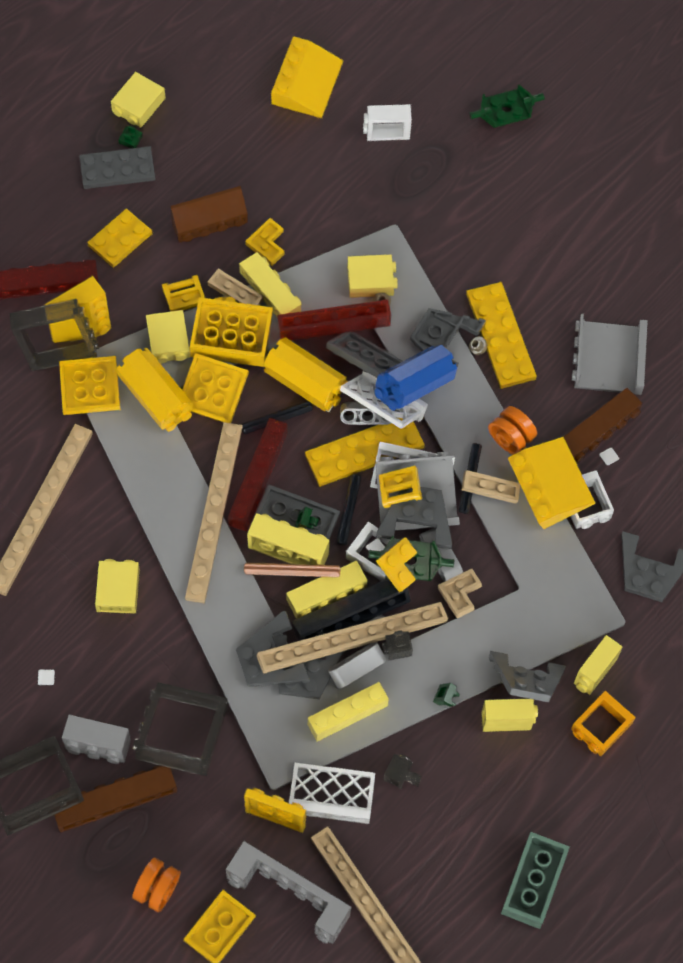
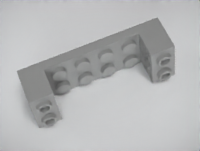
M244 841L226 868L228 883L236 889L241 887L245 890L253 875L259 869V873L268 879L272 877L277 880V884L286 890L290 888L295 891V896L301 900L308 899L312 902L314 908L323 911L315 924V934H317V939L327 944L330 942L333 944L350 917L351 906Z

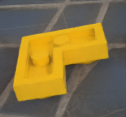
M269 218L245 241V245L255 253L258 252L261 257L264 256L268 263L273 266L285 255V251L274 243L283 233V228Z
M406 537L376 560L399 592L416 580L405 563L417 554V551Z

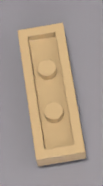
M217 269L208 280V286L226 297H233L237 303L260 305L264 300V296L220 269Z
M466 470L463 475L461 490L516 504L519 500L520 483Z

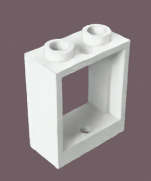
M410 104L367 106V113H364L363 133L367 134V141L410 139L412 121ZM373 123H392V124H373Z
M597 470L582 476L588 487L593 486L603 511L583 518H579L578 513L570 516L576 529L581 527L586 529L597 522L605 523L613 515L614 509Z
M368 522L346 551V559L350 562L357 561L361 569L378 580L383 581L388 579L384 571L359 554L371 536L378 538L376 533L379 528ZM378 538L380 541H382V542L385 543L386 545H387V543H388L389 540H390V539Z

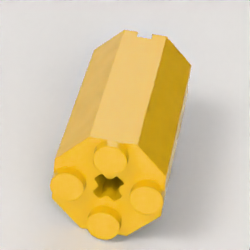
M286 337L276 343L279 345L277 349L272 348L263 364L265 373L323 411H328L332 406L336 407L340 403L341 386L349 382L344 375Z
M141 348L136 349L124 357L122 360L124 362L123 366L118 365L116 368L117 375L162 430L166 429L167 432L175 429L177 424L191 418L192 401L148 348H144V351Z

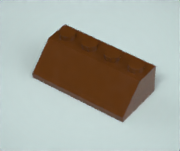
M240 186L170 206L172 226L179 243L188 242L197 237H205L214 232H222L228 228L239 227L248 223L247 209Z

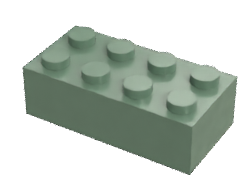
M530 832L501 912L502 915L538 929L541 928L569 846Z

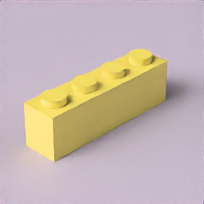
M256 252L239 263L241 275L257 293L264 296V303L268 307H273L274 315L283 325L301 314L302 303L300 299L291 293L287 283H283L280 280L277 271L269 267V263L264 256L261 257Z
M354 561L341 567L340 577L317 578L287 592L286 600L296 619L365 589L367 587V578L359 563Z
M380 682L308 717L307 725L318 742L387 707L389 698Z

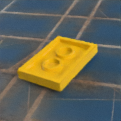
M126 208L89 240L87 244L88 247L114 268L151 236L152 230Z
M222 890L183 940L211 963H220L256 915Z

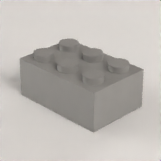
M73 715L68 716L62 735L65 748L69 753L75 755L80 753L88 754L87 756L92 759L105 758L113 764L125 763L131 742L128 728Z

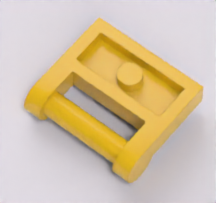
M197 275L172 284H161L170 312L197 307L199 297L205 298ZM194 285L192 288L170 293V291Z
M416 466L379 475L381 499L384 508L413 499L416 501L422 499L418 468ZM409 488L413 489V492L389 497V493Z

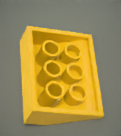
M293 36L271 92V104L322 118L343 60L309 40Z
M93 276L44 305L54 343L96 338L99 335L106 334L111 329L106 293Z
M199 297L190 341V357L194 358L196 353L218 361L264 367L273 307Z
M564 437L526 448L508 457L531 509L543 529L595 504L593 496Z

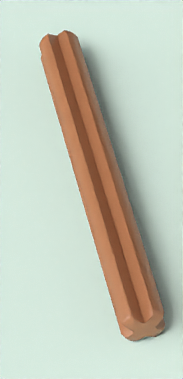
M245 563L244 572L245 574L340 577L341 568L339 565Z

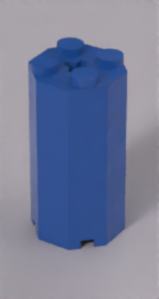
M442 345L431 346L378 374L375 384V396L394 411L454 380L457 365L451 361L454 358L452 353Z

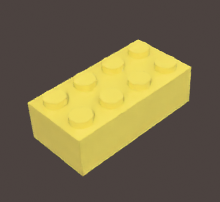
M256 513L247 533L249 549L290 564L325 565L329 555V539L324 535L309 533L307 529L293 527L286 521L281 520L279 522L267 514L260 515Z

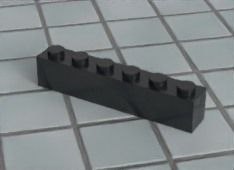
M389 578L292 621L295 635L301 641L367 622L411 602L408 587L399 592Z

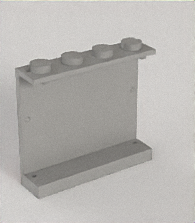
M581 314L579 321L576 320L575 331L578 332V337L574 339V348H577V353L573 354V364H576V370L572 371L571 379L575 381L574 388L618 393L628 388L633 394L641 395L645 380L648 320H640L638 327L587 322L583 319L584 314Z
M437 452V456L430 457V453L418 454V458H411L410 455H401L398 460H391V456L379 457L380 461H375L380 525L390 507H383L379 475L411 466L418 468L420 487L442 490L449 526L460 525L456 508L452 460L454 455H449V452ZM399 491L389 493V497L397 496ZM397 521L395 530L428 528L429 526Z

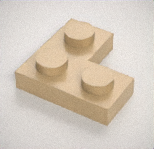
M470 569L439 584L438 590L456 618H459L474 611V605L466 594L481 588L482 583L473 569Z

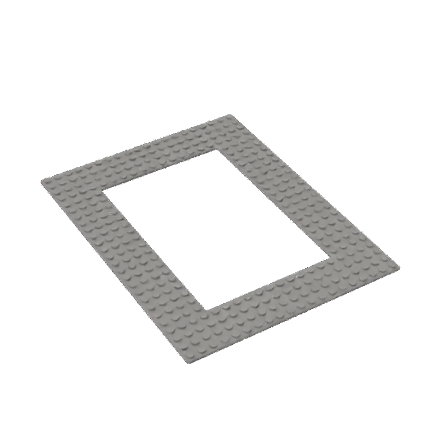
M392 225L278 273L280 280L283 283H287L291 293L300 299L302 303L301 314L283 325L272 313L267 351L277 348L279 345L276 343L285 337L293 341L354 314L365 312L386 351L405 361L421 352L410 340V336L428 308L446 312L447 310L399 227ZM392 254V262L396 261V272L393 273L394 278L397 277L398 287L394 289V296H390V307L380 311L374 307L373 297L350 298L347 270L348 256ZM264 301L259 305L268 307ZM197 307L183 312L189 350ZM148 327L71 360L116 356L117 367L118 365L122 367L124 357L136 349L141 348L144 351V348H148L151 352ZM458 331L447 347V350L454 357L452 360L459 363L455 379L419 398L428 404L424 419L441 450L449 452V455H454L453 471L461 485L464 472L468 467L473 443L482 445L477 473L519 483L508 460V457L513 454L501 448L488 430L489 424L499 417L504 409ZM193 357L186 358L183 361L172 360L161 364L180 388L184 386ZM224 362L233 366L237 365V363ZM119 376L120 410L86 413L272 790L292 782L295 763L327 766L450 708L447 705L439 706L433 702L440 684L452 683L457 686L455 691L460 696L452 697V702L457 705L503 683L501 681V674L494 669V662L489 660L490 651L508 654L509 666H521L531 670L625 625L624 617L567 518L543 529L539 525L520 485L519 500L516 504L475 493L472 494L471 499L474 509L518 585L519 589L383 652L386 658L383 664L343 688L337 689L331 677L320 700L281 695L278 683L249 687L236 648L275 617L253 574H245L244 565L247 562L224 517L205 604L185 600L209 487L178 426L170 432H167L166 429L162 430ZM380 682L389 698L387 707L318 742L315 740L307 725L308 717ZM298 769L297 776L301 778L310 774L305 769Z

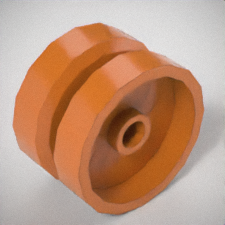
M513 406L506 407L500 413V416L495 418L488 426L489 433L495 442L513 455L522 451L526 444L530 443L537 436V430L533 422L526 414Z
M153 858L141 874L132 898L141 904L149 900V908L159 913L169 901L181 872L172 866L164 871V862Z

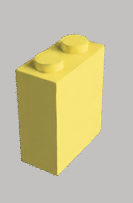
M135 72L111 100L112 112L118 117L125 118L130 124L141 128L165 100V88Z
M392 254L348 256L347 270L350 298L374 297L378 293L394 296V289H397L398 284L397 277L394 278L393 273L396 272V261L392 262Z
M183 310L146 315L151 353L160 364L167 361H183L186 358H190Z
M113 559L99 561L95 602L97 612L136 613L140 572L138 562L133 560L117 562Z
M606 635L578 671L574 681L576 688L582 693L590 695L617 661L623 646Z
M533 699L485 700L481 712L483 732L531 730L533 723H536V717H538V707L534 705Z

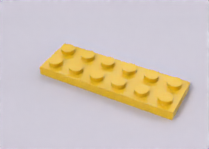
M502 282L467 290L466 295L475 319L479 320L481 318L486 320L480 334L486 340V350L500 388L536 380L535 370Z
M414 421L401 429L391 423L376 425L305 452V456L319 487L374 467L379 442L417 450L423 449L425 444Z

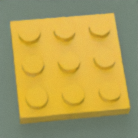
M195 353L182 389L192 401L193 409L191 412L221 422L231 423L249 371Z
M116 356L59 361L63 415L120 410Z
M247 788L244 795L246 813L301 833L304 832L306 809H303L304 807L301 804L295 802L289 804L284 802V799L279 796L272 795L270 797L265 795L260 789L253 788L251 790Z

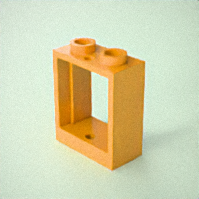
M604 691L574 722L571 730L577 739L583 740L588 744V748L594 754L598 753L602 756L632 725L636 717L608 692ZM600 705L622 724L604 744L582 725Z

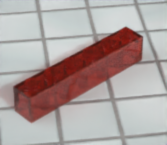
M86 259L81 262L47 264L37 267L29 266L20 269L10 268L9 270L0 271V300L67 292L92 276L99 283L96 260Z
M386 299L277 315V326L280 339L286 337L289 340L388 327L391 326V311L389 301Z
M269 418L229 513V526L247 532L288 434L287 423Z

